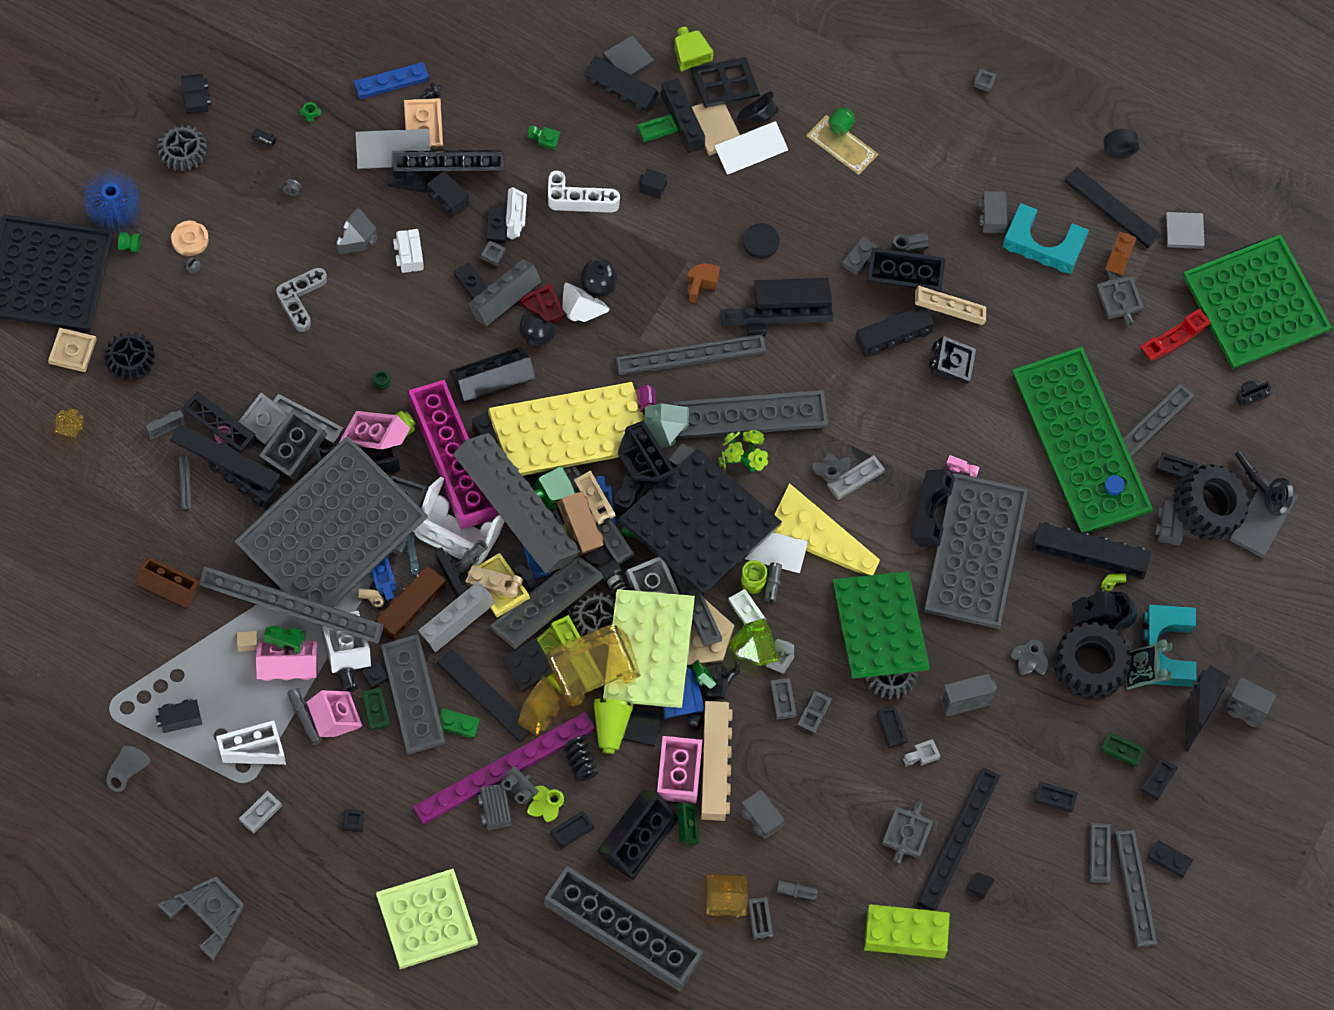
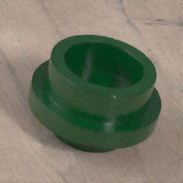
M378 371L372 377V384L377 389H386L391 384V377L385 371Z

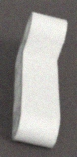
M553 171L549 175L548 206L553 210L615 212L619 209L620 194L615 189L565 187L564 173Z

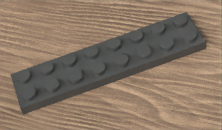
M824 390L673 403L676 406L689 408V426L684 432L681 431L677 435V439L725 436L731 432L743 434L750 430H757L763 433L828 427Z

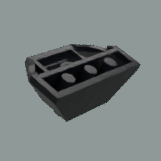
M644 420L626 427L618 449V456L634 481L659 482L676 475L674 468Z

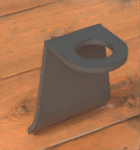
M123 746L109 769L107 776L109 788L115 792L123 791L126 788L128 779L151 762L148 755L135 747ZM112 778H118L121 782V787L114 786L111 781Z

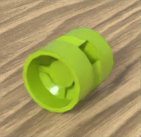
M758 560L747 562L742 569V588L750 594L761 592L766 584V566Z

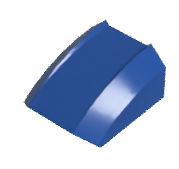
M689 668L686 670L682 708L662 706L665 720L692 713H703L705 711L699 684L695 679L696 674Z

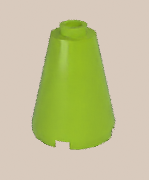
M600 699L594 700L599 749H603V753L614 754V751L619 750L633 709V703L627 705L628 701L606 699L605 702H600Z

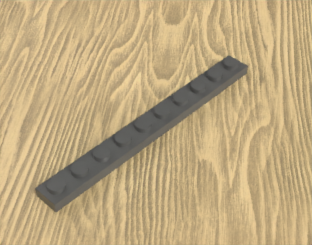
M204 566L200 579V586L374 643H379L384 626L382 623Z

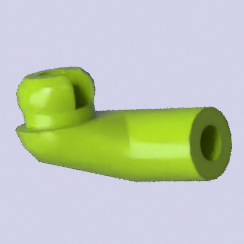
M1126 574L1107 575L1101 583L1102 590L1110 592L1116 583H1126Z

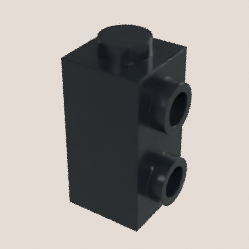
M186 699L174 705L172 703L165 704L158 708L159 715L155 716L157 726L162 727L163 733L203 725L197 699Z

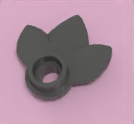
M829 453L822 463H813V471L817 475L823 476L826 482L834 483L839 481L842 474L849 470L851 461L849 457L838 460Z
M1033 639L1028 641L1026 645H1018L1011 653L1010 657L1012 659L1019 660L1018 670L1021 676L1030 673L1034 669L1041 675H1044L1048 667V659L1043 654L1044 646L1039 640ZM1037 646L1038 651L1035 653L1032 652L1031 647Z

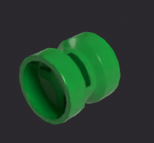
M120 232L118 249L125 251L130 248L132 252H138L141 240L140 234L134 233L131 236L127 232Z

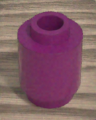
M642 385L637 389L638 408H640V412H643V414H645V407L657 404L655 388L650 385Z

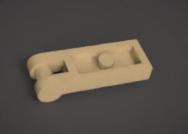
M591 471L574 480L580 492L582 491L584 496L588 498L589 508L599 525L603 524L604 520L609 517L612 519L616 516ZM605 507L606 511L599 514L598 510Z
M472 565L465 582L467 586H473L479 581L489 592L516 598L518 586H521L523 579L516 575L510 576Z

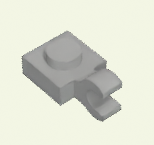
M933 739L915 745V752L906 754L903 761L906 766H910L917 761H920L921 765H925L940 759L941 756Z

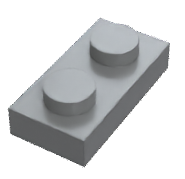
M267 791L239 818V821L254 834L282 807V803Z

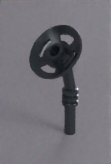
M1241 450L1236 452L1235 456L1245 469V474L1248 475L1247 477L1250 479V482H1254L1265 494V505L1268 512L1277 516L1284 514L1289 509L1293 500V487L1290 481L1285 478H1277L1268 487L1260 479V474H1258V471H1255V467L1251 466ZM1281 482L1279 486L1273 487L1276 483ZM1274 505H1281L1279 509L1273 510Z

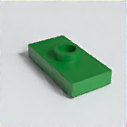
M671 114L637 125L644 143L678 132Z

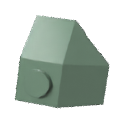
M662 403L645 407L644 422L661 449L672 447L676 442L675 438L681 431L684 432L689 426L688 407Z

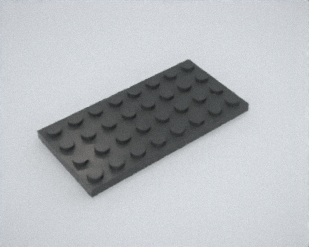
M953 473L955 481L952 494L948 496L942 524L944 528L940 546L937 547L924 612L1000 629L1028 489Z

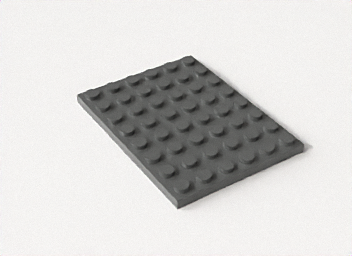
M347 435L236 539L235 543L282 591L334 607L428 518V515Z

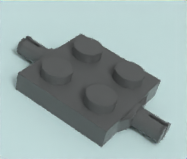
M1107 270L1109 280L1096 286L1107 318L1124 317L1126 325L1131 326L1134 324L1131 314L1141 312L1144 309L1133 277L1117 278L1115 272Z
M915 801L912 811L903 810L898 807L894 811L882 845L896 851L892 860L893 863H896L898 858L897 864H901L904 854L918 859L921 856L934 822L919 814L923 806L922 802H920L917 808L919 801Z

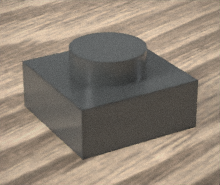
M979 69L973 87L991 92L997 74Z
M489 241L481 254V259L498 266L506 253V248Z

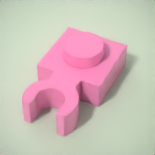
M949 455L945 467L951 474H966L971 477H977L979 471L978 466L968 465L967 461Z

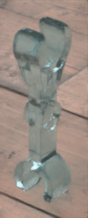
M414 532L409 536L407 545L411 561V573L417 574L419 572V565L414 546L416 536Z

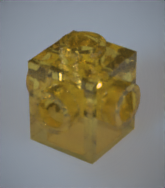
M69 407L67 410H60V413H57L55 418L56 427L54 432L77 438L79 431L84 426L83 415L78 414L79 410Z

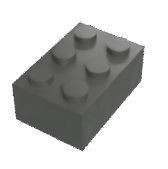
M292 409L259 456L263 461L295 481L315 453L314 448L320 446L327 433Z

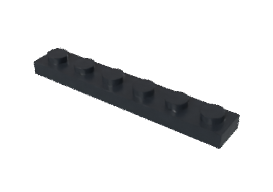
M832 306L773 309L751 307L744 309L727 308L720 309V319L722 326L833 322Z

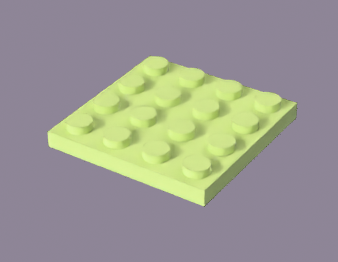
M454 869L376 892L400 969L478 945Z

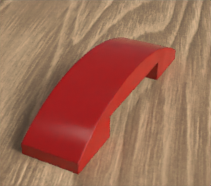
M1199 308L1185 317L1183 322L1158 338L1153 337L1142 344L1140 349L1150 361L1157 360L1187 343L1210 325L1211 322Z

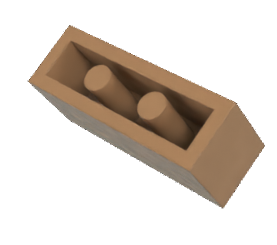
M582 491L561 498L556 502L570 538L581 551L577 556L603 546V536L597 530L595 525L596 518L590 512L588 498L584 496Z

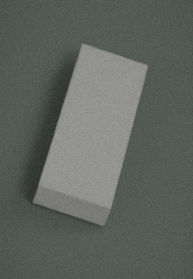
M873 455L842 474L839 481L828 483L827 487L837 500H840L884 473L885 469Z

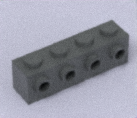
M522 259L497 281L489 285L486 290L476 296L468 305L475 320L488 326L542 281L535 266Z

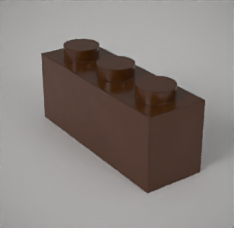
M148 556L139 568L136 584L188 609L197 597L200 581Z

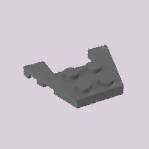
M217 877L205 881L183 894L180 893L166 902L163 901L158 904V907L170 919L175 917L185 906H188L214 932L200 945V949L212 961L216 958L244 908V904Z

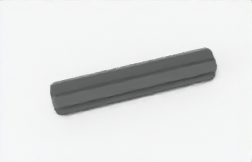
M180 456V506L182 510H190V459L188 456Z

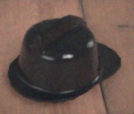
M767 92L758 100L746 106L739 113L738 120L745 121L752 118L757 122H764L772 118L779 110L773 101L774 93Z

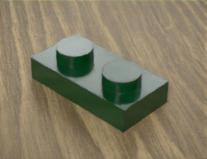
M381 688L363 691L362 697L370 731L389 727L390 723Z
M1109 732L1100 751L1137 767L1145 748Z
M685 802L677 804L680 842L695 846L699 844L697 806Z

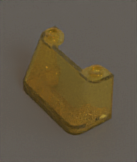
M617 625L604 627L546 653L547 660L564 699L570 706L581 704L585 698L584 693L615 680L631 683L641 676L628 634Z

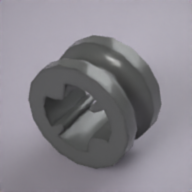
M288 179L285 181L283 191L288 195L297 196L301 184L296 180Z

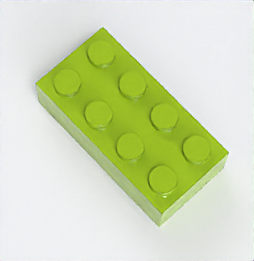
M869 904L864 950L945 959L948 948L950 913Z

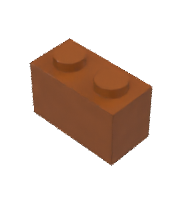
M1118 233L1106 270L1120 275L1124 274L1137 237L1127 233Z

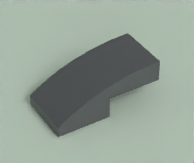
M814 691L797 725L816 733L832 702V698Z

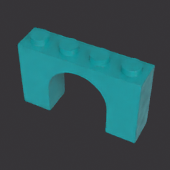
M1020 203L1004 239L1003 248L1010 252L1021 254L1027 259L1039 261L1045 266L1054 267L1060 272L1071 274L1087 239L1089 230L1072 223L1065 240L1056 247L1041 246L1033 240L1030 234V229L1038 210Z
M1149 605L1147 611L1143 613V623H1146V629L1143 631V641H1146V646L1157 644V638L1166 632L1193 633L1196 626V608ZM1159 652V670L1167 669V672H1172V680L1158 681L1151 684L1193 687L1196 682V662L1172 660Z

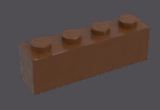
M429 566L425 570H420L415 580L403 588V593L399 597H394L389 607L377 615L376 622L384 624L382 632L395 641L446 588V580Z

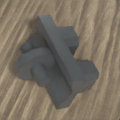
M515 766L500 778L502 780L501 786L505 790H511L519 804H526L539 792L528 780L531 776L529 774L524 776Z

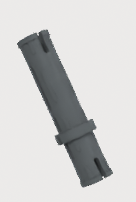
M298 688L291 689L287 695L294 707V713L299 717L311 745L319 744L323 738L319 737L307 703L304 702Z

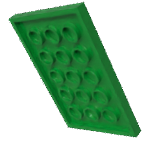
M909 571L833 579L832 584L852 679L929 670V661Z

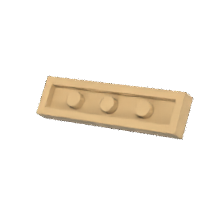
M918 286L915 290L916 305L980 325L986 322V306Z

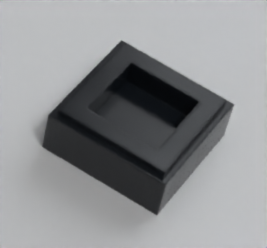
M344 809L342 830L363 832L365 812Z

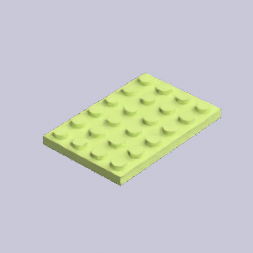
M617 589L603 701L606 699H617L633 704L682 708L695 596Z

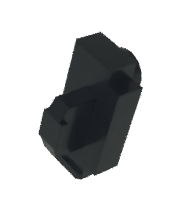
M1247 381L1241 386L1243 392L1238 393L1236 400L1239 405L1249 406L1257 399L1263 400L1269 397L1272 387L1268 381L1258 386L1255 381Z

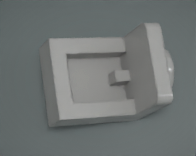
M776 639L775 649L766 661V667L785 673L794 659V645L787 641Z

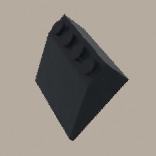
M1211 665L1207 671L1204 669L1201 671L1186 700L1189 702L1186 709V751H1189L1231 678Z

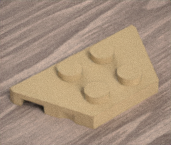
M706 599L705 601L722 636V641L704 647L693 625L687 666L692 665L697 659L702 665L723 663L734 629V625Z

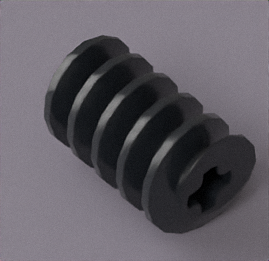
M585 736L571 739L563 747L564 752L567 753L566 758L569 760V765L572 767V773L575 774L574 778L576 781H586L598 774V772H593L597 765H590L594 758H587L591 754V750H584L589 746L588 743L582 744L586 740Z

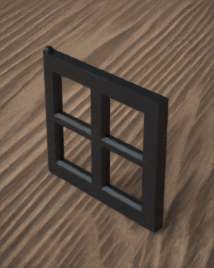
M746 57L691 68L705 108L760 97ZM742 67L744 76L727 78L726 68ZM717 71L720 81L703 83L700 74ZM747 81L750 91L733 94L730 84ZM723 86L726 96L709 99L706 89Z

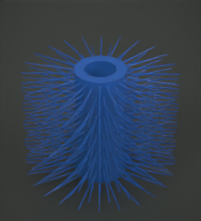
M111 171L109 183L107 177L103 180L102 176H100L101 181H105L101 182L102 186L97 182H94L95 184L92 187L90 185V189L87 190V193L91 192L90 196L84 198L88 204L85 203L84 205L89 208V210L85 209V211L89 214L91 212V218L98 215L97 217L99 218L97 219H101L100 222H104V224L110 220L114 231V219H116L117 224L123 220L129 223L126 219L129 220L130 215L134 217L135 213L142 209H134L136 208L134 206L141 203L136 198L133 199L134 195H136L135 192L139 193V191L135 187L132 191L133 184L129 186V181L127 183L126 181L124 182L126 178L122 180V175L118 179L116 176L112 178Z

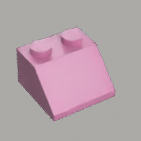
M320 691L307 701L319 737H336L362 727L349 691Z

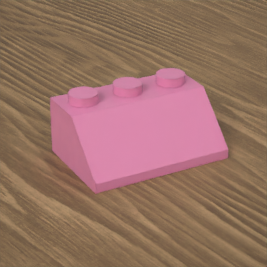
M356 411L339 443L348 435L359 447L386 449L401 445L410 428L398 415Z
M304 641L300 654L294 653V648L288 645L283 649L274 644L258 642L256 653L257 679L270 681L273 679L292 680L293 678H301L303 680H310L316 678L317 641Z

